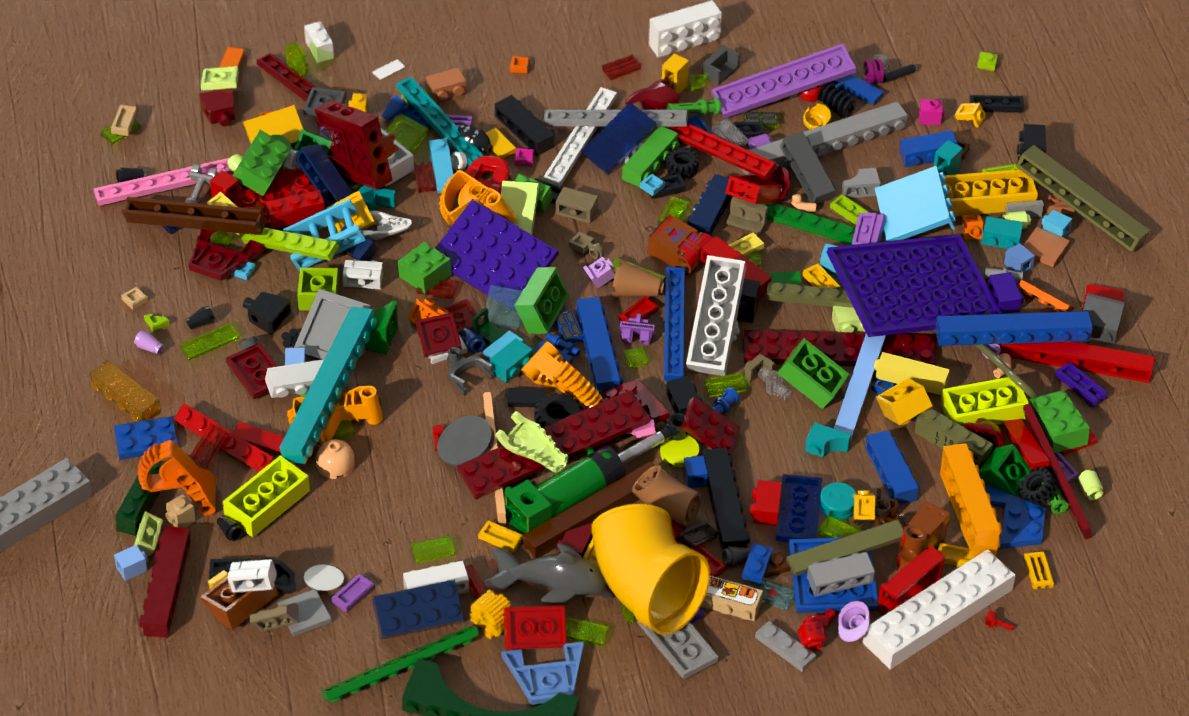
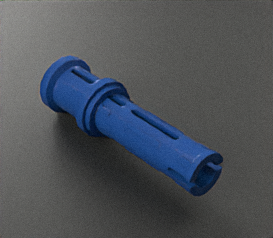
M728 387L720 398L715 399L712 408L720 414L727 413L730 410V406L739 401L740 396L733 388Z

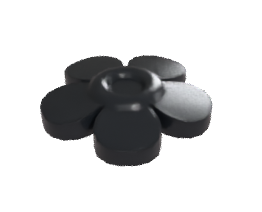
M290 329L289 333H282L283 346L290 347L292 344L294 348L300 335L297 329Z

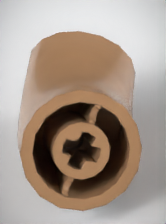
M655 465L645 471L635 482L632 492L645 504L658 506L666 510L671 517V521L686 528L694 521L701 504L700 492L685 486L659 465Z

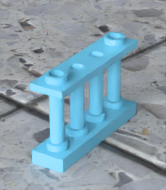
M350 198L283 229L285 232L305 236L311 234L312 237L320 238L318 230L328 226L330 237L326 238V240L336 241L339 245L335 254L366 241L365 235L359 226L353 224L351 215L358 211ZM345 219L347 229L337 233L335 222ZM294 253L290 255L292 262L299 271L300 268H307L324 260Z

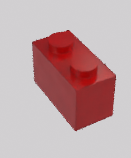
M758 480L757 488H753L752 499L755 500V503H751L750 515H754L753 523L777 526L782 482Z

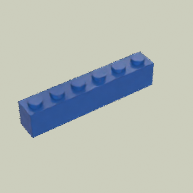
M599 297L576 299V313L583 334V342L594 387L601 395V391L623 384L622 374H618V359H614L616 356L615 346H611V331H607L609 325L608 319L604 318L605 307L604 304H600Z

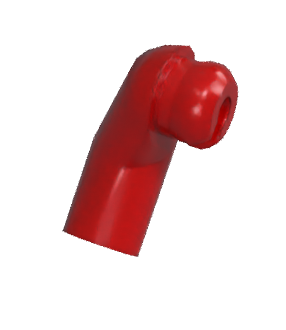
M828 609L824 615H813L807 619L813 618L815 621H820L825 629L836 616V612L833 609Z

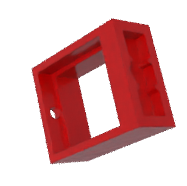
M753 174L729 176L725 193L753 204L776 203L779 201L782 185Z

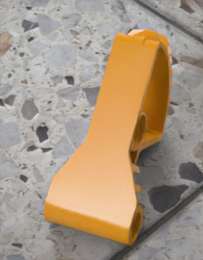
M458 170L451 179H447L448 183L443 185L444 189L441 190L442 195L439 197V209L442 217L450 226L455 223L472 199L513 224L517 220V215L499 192L484 186L462 170ZM461 189L458 197L459 207L453 210L455 197Z
M548 341L521 369L536 384L556 387L562 393H566L567 396L572 395L573 399L577 398L584 410L602 401V396L595 387L570 363L564 362L559 351Z
M358 386L341 394L340 399L335 404L333 413L328 418L326 427L320 434L319 441L315 445L319 443L322 445L324 442L332 440L340 422L343 420H356L360 422V419H366L367 423L371 425L381 423L383 413L376 388L373 386ZM305 397L293 399V408L287 411L290 425Z

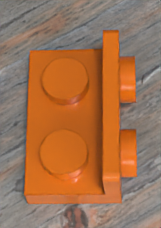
M430 298L416 299L407 319L416 324V320L448 314L449 312L442 307L436 306L435 301Z

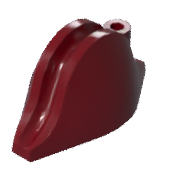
M978 418L975 423H967L965 425V428L993 444L992 453L997 447L1005 446L1004 433L994 422L983 421Z

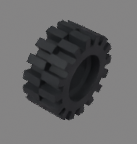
M677 147V150L672 149L666 157L667 173L670 176L680 173L683 180H685V177L688 179L691 176L694 177L695 173L698 172V154L696 155V152H692L690 148L686 150V147H683V149Z
M1036 467L1034 472L1030 470L1028 471V476L1026 474L1023 476L1025 480H1021L1020 483L1022 485L1019 486V489L1025 499L1041 506V502L1045 505L1047 504L1046 500H1052V495L1056 496L1055 490H1058L1059 487L1057 485L1059 483L1046 468L1040 467L1038 469ZM1043 482L1042 486L1035 491L1036 487Z

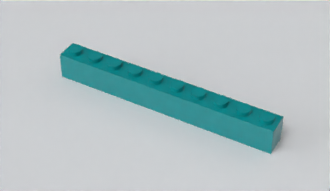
M351 306L279 447L282 457L287 461L306 464L308 458L311 457L316 442L319 441L320 434L323 428L326 427L328 418L333 413L335 404L340 399L342 390L347 385L349 376L355 369L356 362L361 357L363 348L368 343L372 330L376 327L377 320L372 309Z

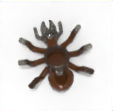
M877 489L875 520L856 519L854 523H857V526L861 525L860 529L865 531L872 528L873 522H876L877 527L880 526L879 521L882 524H886L885 520L890 522L899 521V519L906 518L907 515L896 516L899 502L893 498L881 499V489Z

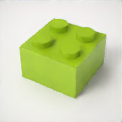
M300 268L297 294L299 311H310L318 289L338 295V268Z

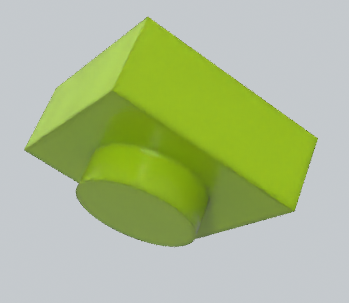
M980 52L977 68L994 71L998 55Z

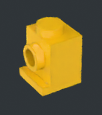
M353 93L352 100H349L348 106L368 113V94Z

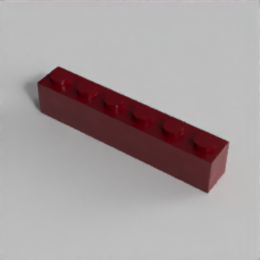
M165 526L164 533L160 534V550H156V566H152V582H149L147 587V594L149 595L148 598L144 599V615H140L139 627H142L144 636L169 637L191 543L189 528Z

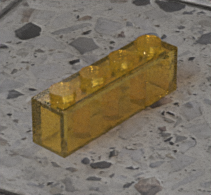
M108 360L90 372L92 388L95 391L101 392L108 401L114 402L121 411L127 412L134 421L151 420L161 413L159 399Z

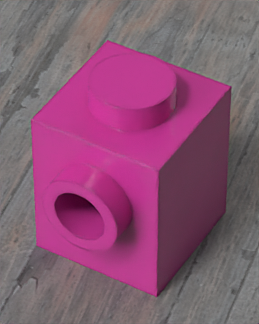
M921 99L919 124L941 125V118H945V107H942V100Z

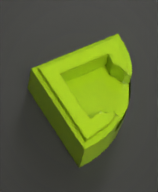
M144 315V320L152 332L170 325L169 319L165 316Z

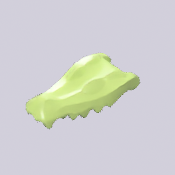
M517 411L511 416L516 425L509 434L506 435L502 430L495 434L496 438L507 450L532 459L554 473L560 472L567 464L568 455L563 454L556 448V443L552 441L550 435H546L545 429H542L539 424L525 418Z

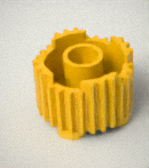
M488 590L471 605L472 613L469 614V618L474 624H478L483 628V633L487 638L498 637L504 632L503 608L510 607V602L503 594L497 596L493 591Z

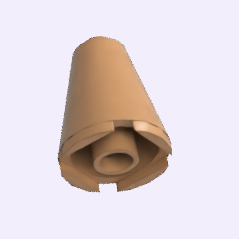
M619 260L621 267L617 266L613 281V287H615L614 290L616 292H612L613 297H658L659 293H663L665 283L661 282L662 278L624 260Z

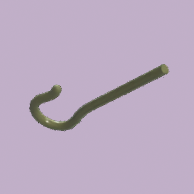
M985 344L975 345L1032 399L1039 397V394L1023 378L1012 371Z

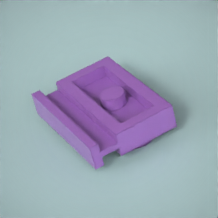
M859 213L852 245L880 242L886 215L884 213Z

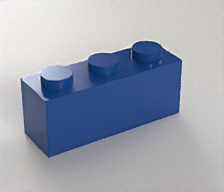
M949 130L900 140V155L904 166L910 167L934 162L936 151L947 140L957 144L953 131Z

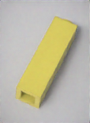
M882 352L880 359H876L874 370H877V379L899 384L905 379L910 378L924 386L926 392L941 396L942 390L947 386L950 369Z

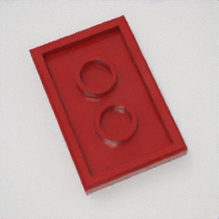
M565 606L503 608L505 650L563 648V645L567 644Z

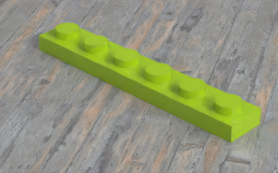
M264 228L262 235L244 234L241 238L244 244L252 240L264 244L265 248L331 261L339 248L336 241L270 228Z

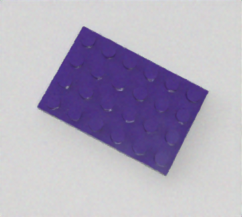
M473 199L435 248L451 259L453 275L516 313L514 305L536 268L550 267L559 255L556 249Z

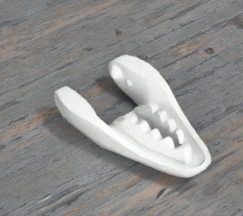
M370 211L376 223L374 225L378 226L377 231L363 230L362 232L365 237L369 235L374 240H380L409 229L412 221L408 218L396 217L380 211Z

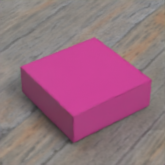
M516 148L515 165L533 166L534 149Z

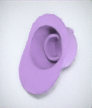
M850 602L842 608L838 622L839 636L843 641H856L862 638L869 629L871 619L868 607L863 602Z

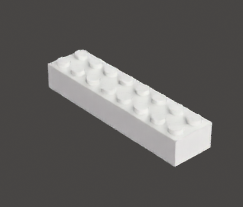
M987 549L870 624L863 637V644L891 670L1012 591L1015 574Z

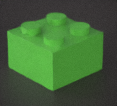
M423 242L398 260L399 277L424 294H427L452 275L451 259L426 242Z

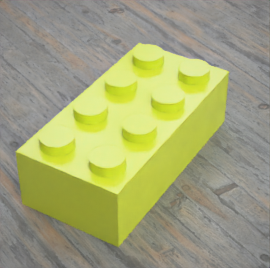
M1006 377L943 389L940 405L946 417L965 427L967 423H975L978 418L983 421H992L997 425L1003 424V421L1020 418L1026 420L1023 405L1029 402L1024 391L1010 378Z
M280 455L223 501L224 515L242 524L244 531L251 537H254L310 491L309 476Z

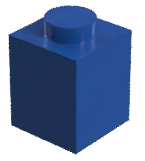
M704 456L684 458L683 471L687 487H706L708 473Z

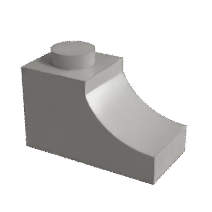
M876 168L858 169V174L854 178L843 181L842 194L847 198L876 196L875 188L880 187Z

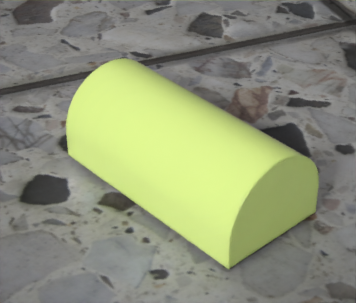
M145 512L142 515L134 545H137L140 551H144L147 556H150L155 552L163 520Z

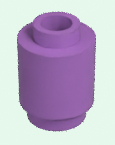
M762 134L745 141V148L750 150L773 141L767 134Z

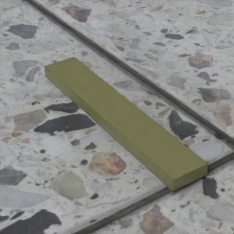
M895 520L787 556V562L794 576H798L808 572V566L813 563H822L837 557L843 558L854 553L869 552L899 542L902 539L903 528L899 521Z

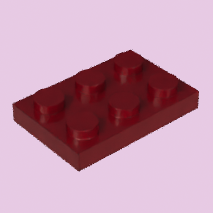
M260 343L226 357L227 365L253 399L269 393L265 381L267 368L278 366Z
M693 397L689 401L681 429L712 449L727 447L728 455L733 456L741 427L701 400Z

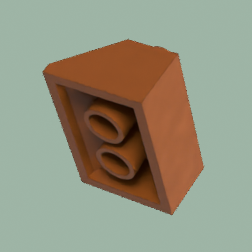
M227 576L200 596V598L219 623L233 630L249 618L250 615L275 598L278 592L274 583L273 590L233 593Z

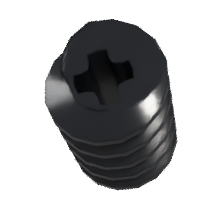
M834 83L824 86L819 91L817 99L834 112H838L844 119L850 117L855 109L856 99L851 98L849 94L846 95V92L841 91L839 87L835 88L836 85Z

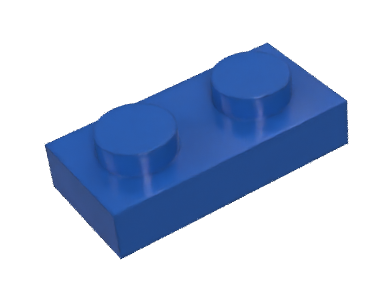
M752 544L742 579L762 584L772 554L771 547Z

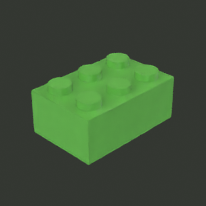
M259 130L235 170L233 177L238 179L241 184L264 196L290 152L291 147Z
M536 268L514 305L528 334H548L570 296L557 268Z
M805 338L793 349L777 372V374L821 409L834 398L849 375L848 372Z
M1064 390L1028 400L1054 453L1088 445L1090 427Z

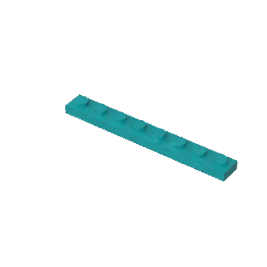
M412 77L397 83L396 88L442 139L447 138L451 149L454 152H463L466 155L468 167L474 160L484 156L475 146L460 136L457 126Z

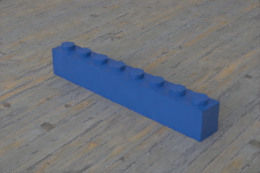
M1082 311L937 316L935 331L939 346L1090 341L1093 327L1089 312Z

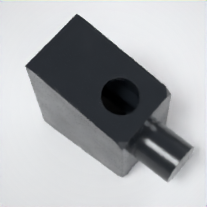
M261 292L255 300L246 297L243 302V308L248 309L249 321L270 335H273L291 313L290 299L266 292Z

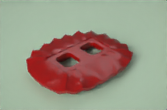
M481 156L474 160L466 171V174L484 186L496 190L500 195L502 182L508 181V176L511 173L509 164L504 159L496 156ZM484 172L494 173L490 180L482 179Z

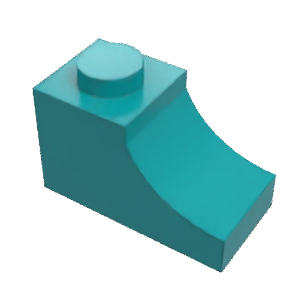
M814 423L806 438L805 452L824 457L825 454L833 451L848 452L851 434Z

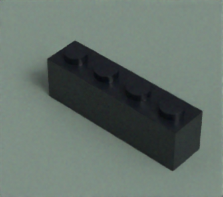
M510 95L495 103V117L529 149H534L536 156L554 148L555 135L553 131L549 130L541 120H538L530 110L525 108L520 100Z

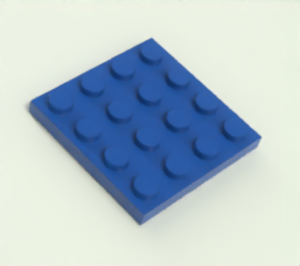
M841 538L789 539L790 555ZM869 551L867 554L874 569L872 551ZM792 572L796 613L826 612L828 609L840 612L845 605L854 601L863 602L868 607V610H878L875 574L873 583L815 597L807 579V572L798 576H794Z

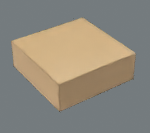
M137 286L121 295L122 300L132 310L148 302V297Z

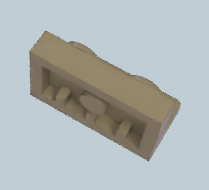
M733 196L727 224L760 234L767 222L768 206L753 204Z
M292 603L268 610H261L256 614L250 615V623L261 632L299 623L298 604Z

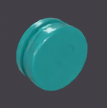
M835 482L828 484L821 491V512L833 520L850 518L854 514L853 493H856V491L845 483Z

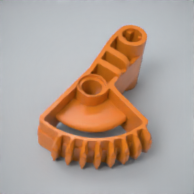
M168 440L161 444L154 443L153 447H149L148 451H144V455L141 456L138 464V479L143 490L156 492L183 488L186 494L190 495L191 500L198 504V512L201 515L206 516L215 513L216 477L211 471L198 467L173 440ZM171 457L162 463L159 474H150L149 470L153 465Z

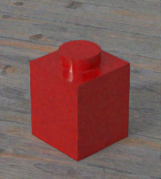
M223 170L210 180L211 193L215 196L222 192L228 199L232 200L240 193L239 180Z

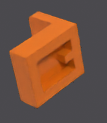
M961 215L964 239H982L983 220L981 216Z

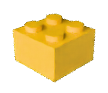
M910 378L876 396L884 416L898 425L907 424L911 421V418L925 413L928 408L932 407L924 386Z

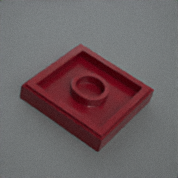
M453 313L415 321L424 358L448 353L449 349L452 352V347L462 350Z

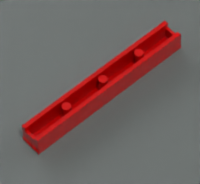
M1077 342L1001 344L1000 354L1007 353L1014 359L1058 367L1071 362L1081 371L1150 383L1155 362V356Z

